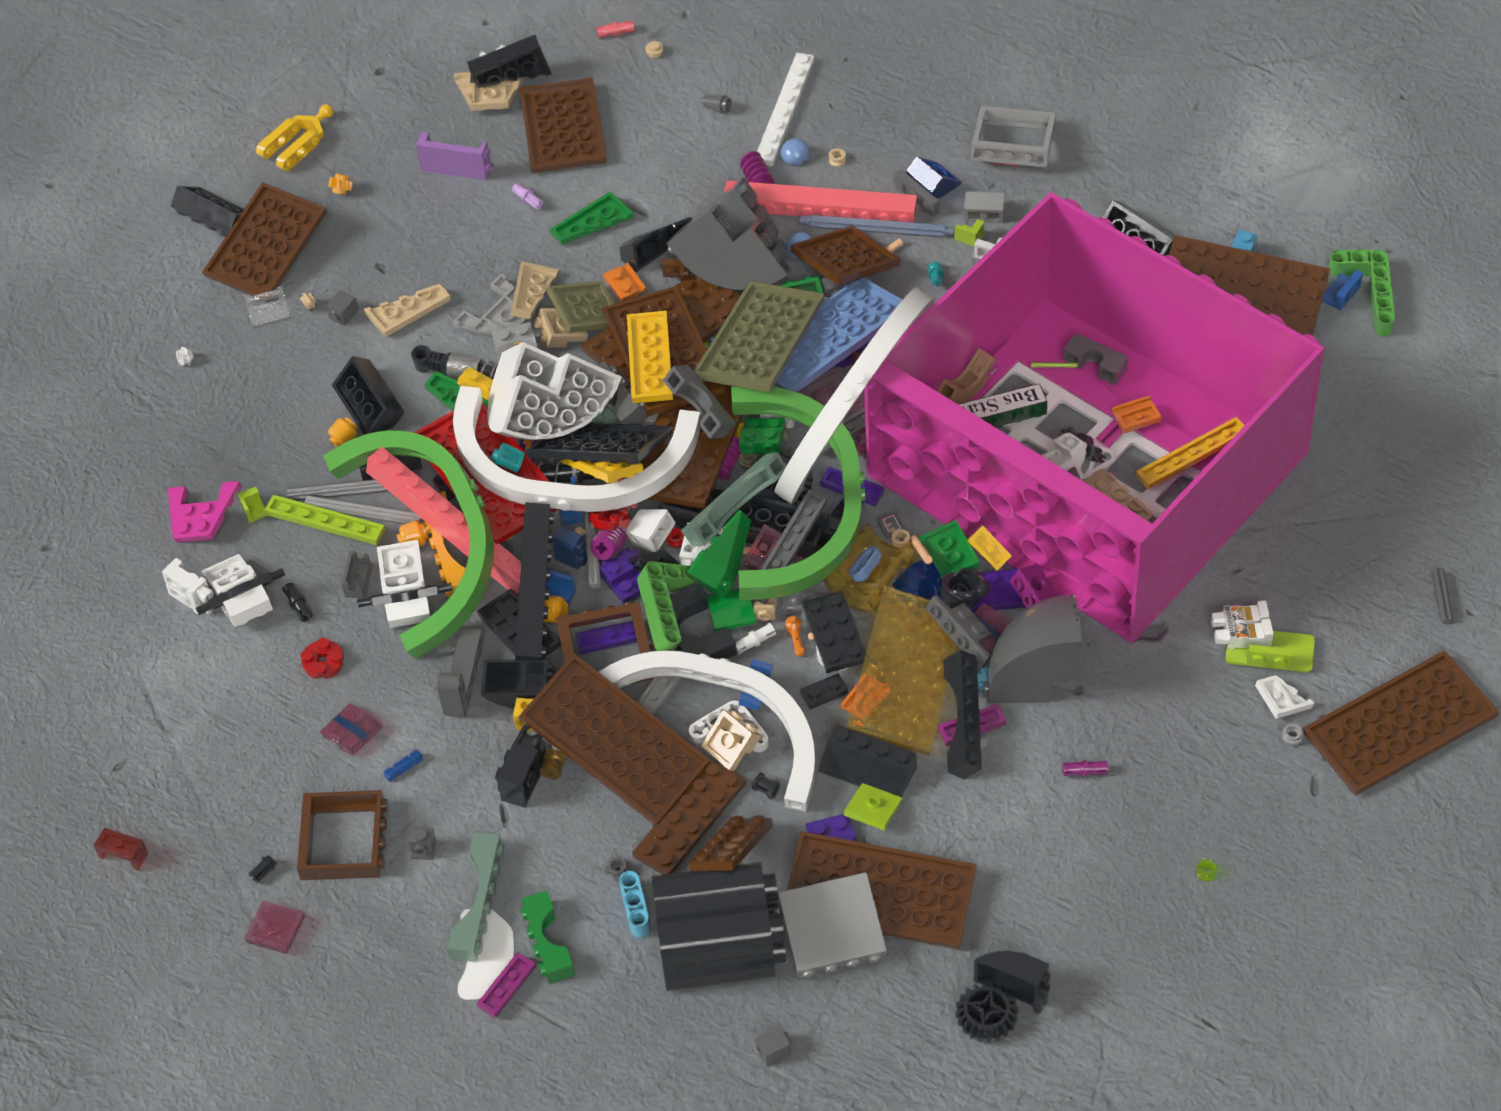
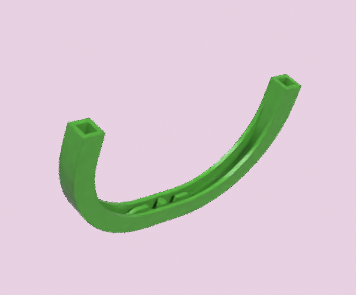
M731 386L732 413L734 415H777L796 420L811 428L825 407L810 397L779 387H773L771 392H761L759 390ZM842 422L828 442L837 455L843 478L844 512L837 531L824 547L798 563L776 569L739 571L740 600L771 599L803 591L833 573L851 552L861 524V501H865V489H861V484H864V472H860L855 443Z
M391 430L374 432L352 439L323 455L329 471L337 479H340L367 464L368 457L381 447L393 456H413L425 459L441 468L446 474L465 515L469 529L470 550L468 562L462 579L454 593L432 616L400 634L407 653L414 659H417L456 633L472 615L481 601L493 566V534L489 519L484 510L486 504L481 495H478L476 492L478 490L476 482L470 479L461 464L444 447L434 440L413 432Z

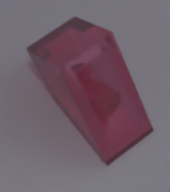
M764 524L744 559V566L751 570H761L782 533Z

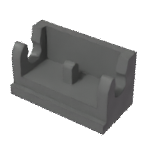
M349 551L342 581L345 598H366L373 569V563L370 562L367 553H364L363 558H358L356 551Z

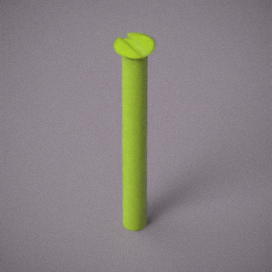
M1031 361V368H1077L1078 363Z

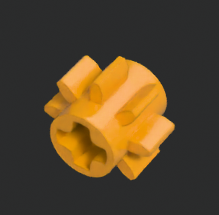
M335 173L334 178L330 177L328 186L333 187L332 192L346 195L347 190H352L353 182L349 181L350 176Z

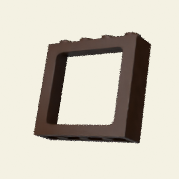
M627 602L621 606H606L601 610H585L580 614H565L560 618H556L565 663L574 653L569 628L632 616L639 653L650 652L640 602ZM654 677L646 678L633 683L653 680Z
M382 790L303 793L297 862L300 880L380 878V869H384V856H381L382 850H385L386 847L383 831L387 829V820L384 817V812L388 811V800L384 799ZM369 811L375 813L371 863L311 865L314 817L316 814Z

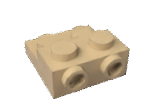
M540 308L539 314L535 318V327L540 328L541 342H545L547 348L566 347L568 342H586L588 338L586 331L569 333L556 308Z
M723 710L701 747L726 768L734 771L744 754L752 752L761 735L757 733L758 727L750 722L745 723L742 720L744 716L738 711L733 710L730 712Z

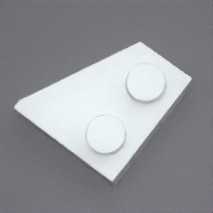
M1276 675L1257 680L1256 682L1257 690L1276 719L1312 709L1314 705L1311 699L1306 701L1297 694L1298 690L1287 685L1284 680Z

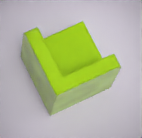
M979 219L976 220L972 227L967 225H956L955 240L973 247L976 240H981L984 236V221Z
M256 486L237 494L249 523L267 516Z

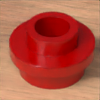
M673 528L666 538V542L670 547H682L684 534L681 529Z

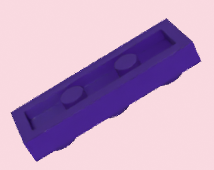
M829 466L820 480V486L843 494L842 471ZM864 480V484H861V489H865V501L861 502L876 507L885 492V488Z
M633 620L575 633L580 655L637 642Z

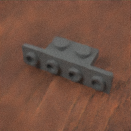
M937 595L933 596L926 606V611L961 650L977 657L978 670L984 668L991 656L980 643L987 640L991 633L965 603L949 609Z

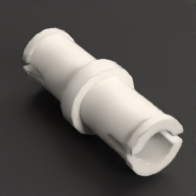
M771 623L755 632L753 630L750 631L749 635L736 641L737 653L740 655L754 646L758 647L761 642L775 636L776 632Z

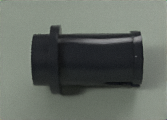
M263 856L261 858L262 861L248 873L250 877L253 876L252 880L256 883H259L270 870H275L277 863L271 856Z

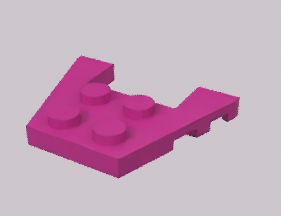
M239 481L223 482L218 501L185 504L188 494L185 486L168 488L173 539L177 543L213 539L225 518L224 513L227 507L232 506L236 491L239 492L242 487Z

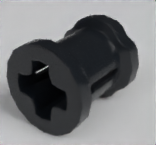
M760 772L753 781L752 790H759L772 800L779 792L781 784L779 781L774 782L768 779L764 773Z

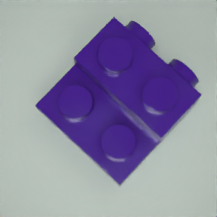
M627 548L623 549L618 557L613 560H604L601 567H599L601 578L622 604L641 595L637 582V577L641 572L636 571L633 565L628 562L630 557L639 555L635 548L630 550Z

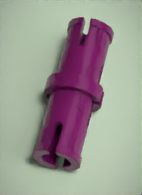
M1082 760V762H1062L1063 776L1083 775V777H1088V775L1108 774L1107 761L1087 762V760Z

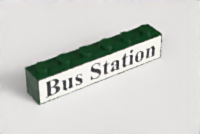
M1039 383L958 405L992 426L1002 427L1047 414L1048 401Z

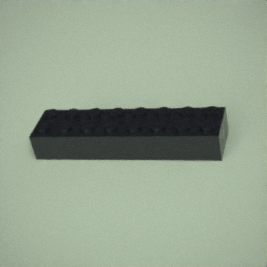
M715 485L707 506L727 488ZM754 495L730 516L722 528L740 510L751 520L746 543L773 549L799 506ZM662 501L659 504V509L668 510L675 521V525L685 527L687 523H690L704 510L703 508ZM821 512L796 556L808 558L823 547V530L829 518L828 513Z

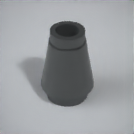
M705 95L703 106L723 114L730 111L732 100L727 95Z

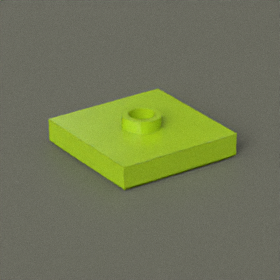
M862 783L845 808L844 816L885 831L902 804V797Z

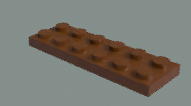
M710 758L705 768L632 852L633 857L662 875L672 874L746 785V779Z
M763 815L751 818H743V816L731 817L689 861V870H734L773 827L772 818H764Z

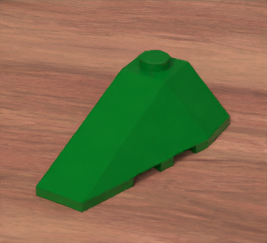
M739 510L723 527L722 534L718 538L713 537L706 551L701 550L696 556L687 573L707 591L725 598L732 589L737 577L751 520Z

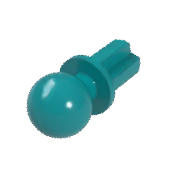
M934 261L928 266V276L931 283L936 284V287L940 286V283L943 282L944 271L942 264Z

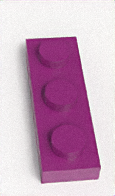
M998 704L979 710L980 734L1006 725V719ZM957 718L938 725V732L946 747L952 743Z
M517 952L476 1003L477 1008L496 1019L535 970L536 963Z

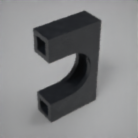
M698 582L670 594L678 627L687 618L708 609L707 596ZM727 628L702 638L688 637L680 631L681 641L674 650L696 655L706 654L710 658L718 660L728 659L737 655L736 642Z

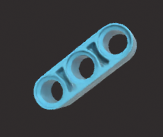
M626 871L619 878L621 895L630 931L635 937L641 938L650 931L649 916L638 874L633 871ZM637 922H644L643 924H640V925H637V924H636Z

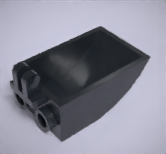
M484 660L481 696L498 705L515 708L517 698L534 699L556 674V668L553 665H549L548 660Z
M996 951L974 959V982L981 985L985 982L988 987H991V984L994 982L997 989L1003 985L1004 992L1010 991L1012 998L1033 1006V1011L1036 1014L1042 1012L1047 1004L1051 986L1048 984L1051 978L1049 963L1015 951Z

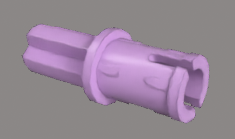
M520 182L513 185L512 192L519 196L524 203H529L537 210L541 209L544 205V202L534 194L532 189H527Z

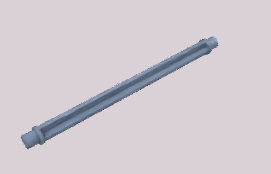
M817 215L800 216V224L810 227L842 229L854 226L858 230L943 237H946V235L954 236V227H947V225Z

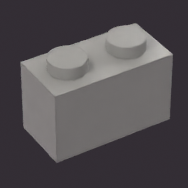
M966 192L964 222H976L979 219L984 221V223H1003L1004 193Z

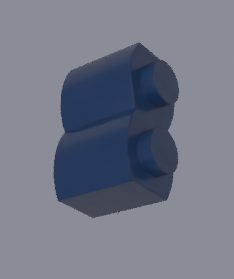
M560 526L552 539V545L555 549V560L579 570L588 560L584 536Z

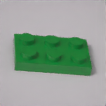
M957 520L919 537L932 557L931 563L941 581L946 574L957 572L961 568L975 570L981 567L980 561L971 545L967 542V538Z

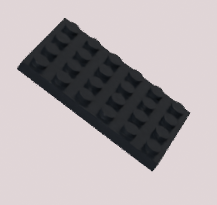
M588 423L584 427L564 436L538 440L526 450L527 458H535V460L539 461L545 459H554V461L570 459L573 462L590 460L592 463L609 461L611 464L620 462L638 464L662 442H665L673 434L672 426Z

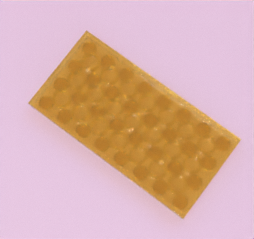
M884 586L846 729L858 731L895 746L929 756L948 683L944 679L943 660L955 653L957 645L926 611V606L930 600Z

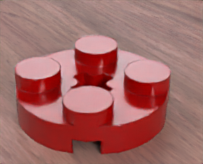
M619 508L589 512L588 523L593 522V527L604 530H615V526L620 525L621 529H625L630 524L629 510Z
M320 638L318 641L311 643L300 655L304 672L314 679H317V677L329 679L337 675L343 667L344 655L341 647L327 638ZM326 657L327 661L318 662L319 658Z

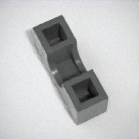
M1076 333L1063 350V359L1069 363H1078V368L1080 369L1086 363H1098V378L1115 386L1128 369L1127 356Z

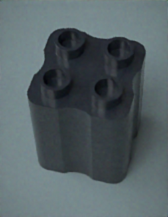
M761 862L737 865L734 870L688 871L651 876L666 991L775 977L774 964L786 963L782 916L779 913L775 873L763 874Z

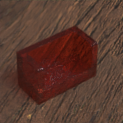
M103 828L94 844L99 858L104 859L106 854H110L131 861L133 869L139 871L148 855L143 840L107 828Z

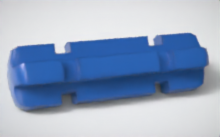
M418 750L412 751L409 757L405 756L393 764L392 768L389 767L384 770V777L389 782L397 778V774L400 776L412 768L414 763L418 764L423 760L421 753Z

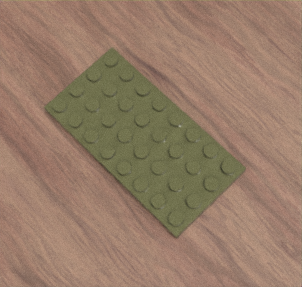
M750 281L695 368L694 373L703 381L759 390L761 392H771L823 304L824 294Z

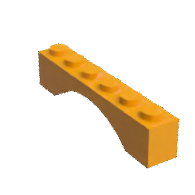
M445 491L440 492L439 494L447 500ZM424 522L427 534L431 533L432 536L429 538L431 549H436L437 552L433 554L436 565H441L442 568L438 570L441 582H451L452 591L445 592L446 598H449L459 585L466 568L458 564L447 552L444 545L445 537L427 522Z

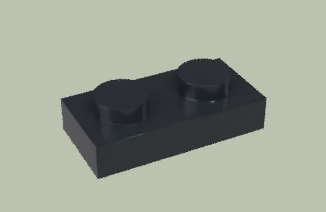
M837 673L800 689V694L809 710L848 694V688L840 674Z

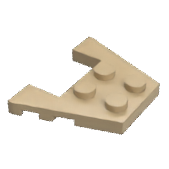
M470 72L454 73L455 82L471 111L509 108L525 77L518 78V81L514 82L508 80L498 85L477 88L475 83H471Z

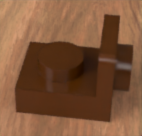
M662 259L663 277L680 278L681 282L690 277V270L679 259Z

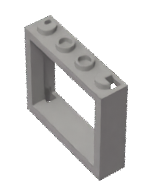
M980 106L971 144V160L1047 168L1055 130L1056 113ZM983 124L1046 130L1043 147L980 141ZM1038 157H1044V160H1038Z

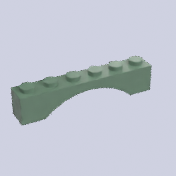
M778 453L765 454L681 530L692 547L705 546L720 532L722 526L735 511L754 495L781 477L787 465Z
M473 832L469 852L471 861L479 875L478 892L469 912L459 923L451 928L447 945L449 959L476 962L478 954L482 953L483 941L481 938L482 934H486L487 921L485 920L487 914L490 915L492 902L490 898L496 891L495 876H499L500 863L498 862L499 858L504 855L505 846L501 843L499 834Z

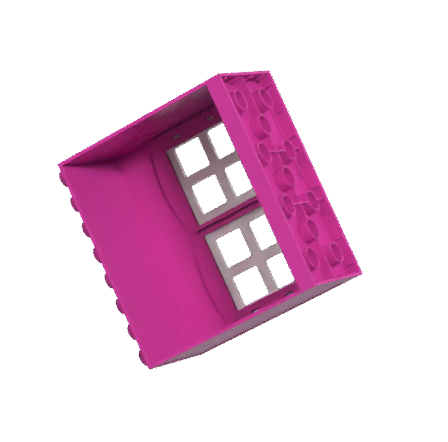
M1050 192L907 330L864 389L867 476L944 525L957 520L967 539L981 526H984L1011 554V557L1005 562L1013 569H1020L1038 564L1058 596L1075 594L1077 599L1076 609H1079V611L1133 644L1309 453L1325 348L1321 346L1314 336L1310 334L1301 335L1287 327L1279 316L1275 314L1266 315L1252 307L1250 302L1242 295H1231L1217 287L1210 277L1203 274L1196 275L1182 267L1175 257L1171 255L1163 256L1152 250L1140 237H1129L1115 229L1108 219L1104 217L1096 218L1082 210L1075 200L1071 198L1063 199ZM1076 333L1127 356L1128 369L1115 386L1098 378L1099 364L1095 362L1086 363L1080 369L1078 367L1031 368V361L1069 363L1063 359V350ZM982 348L997 358L988 373L989 380L970 401L991 396L1012 374H1015L1032 385L1040 383L1042 390L1048 394L1046 396L1048 401L1047 414L1004 425L1003 427L1011 431L1007 435L943 396L937 390L944 378L953 380L962 374L977 349ZM1150 395L1151 401L1154 402L1161 415V422L1123 434L1114 414H1112V407ZM1061 403L1096 423L1086 435L1095 438L1112 449L1116 460L1130 446H1135L1158 460L1235 417L1245 425L1222 450L1151 489H1146L1143 493H1139L1116 479L1121 486L1125 485L1129 489V494L1132 497H1137L1154 514L1153 519L1155 521L1153 523L1140 517L1083 482L1069 471L1067 472L1021 443L1027 441L1045 453L1055 448L1052 439L1035 428ZM1114 462L1110 463V465L1104 469L1107 471ZM1180 476L1190 479L1192 482L1167 509L1156 503Z

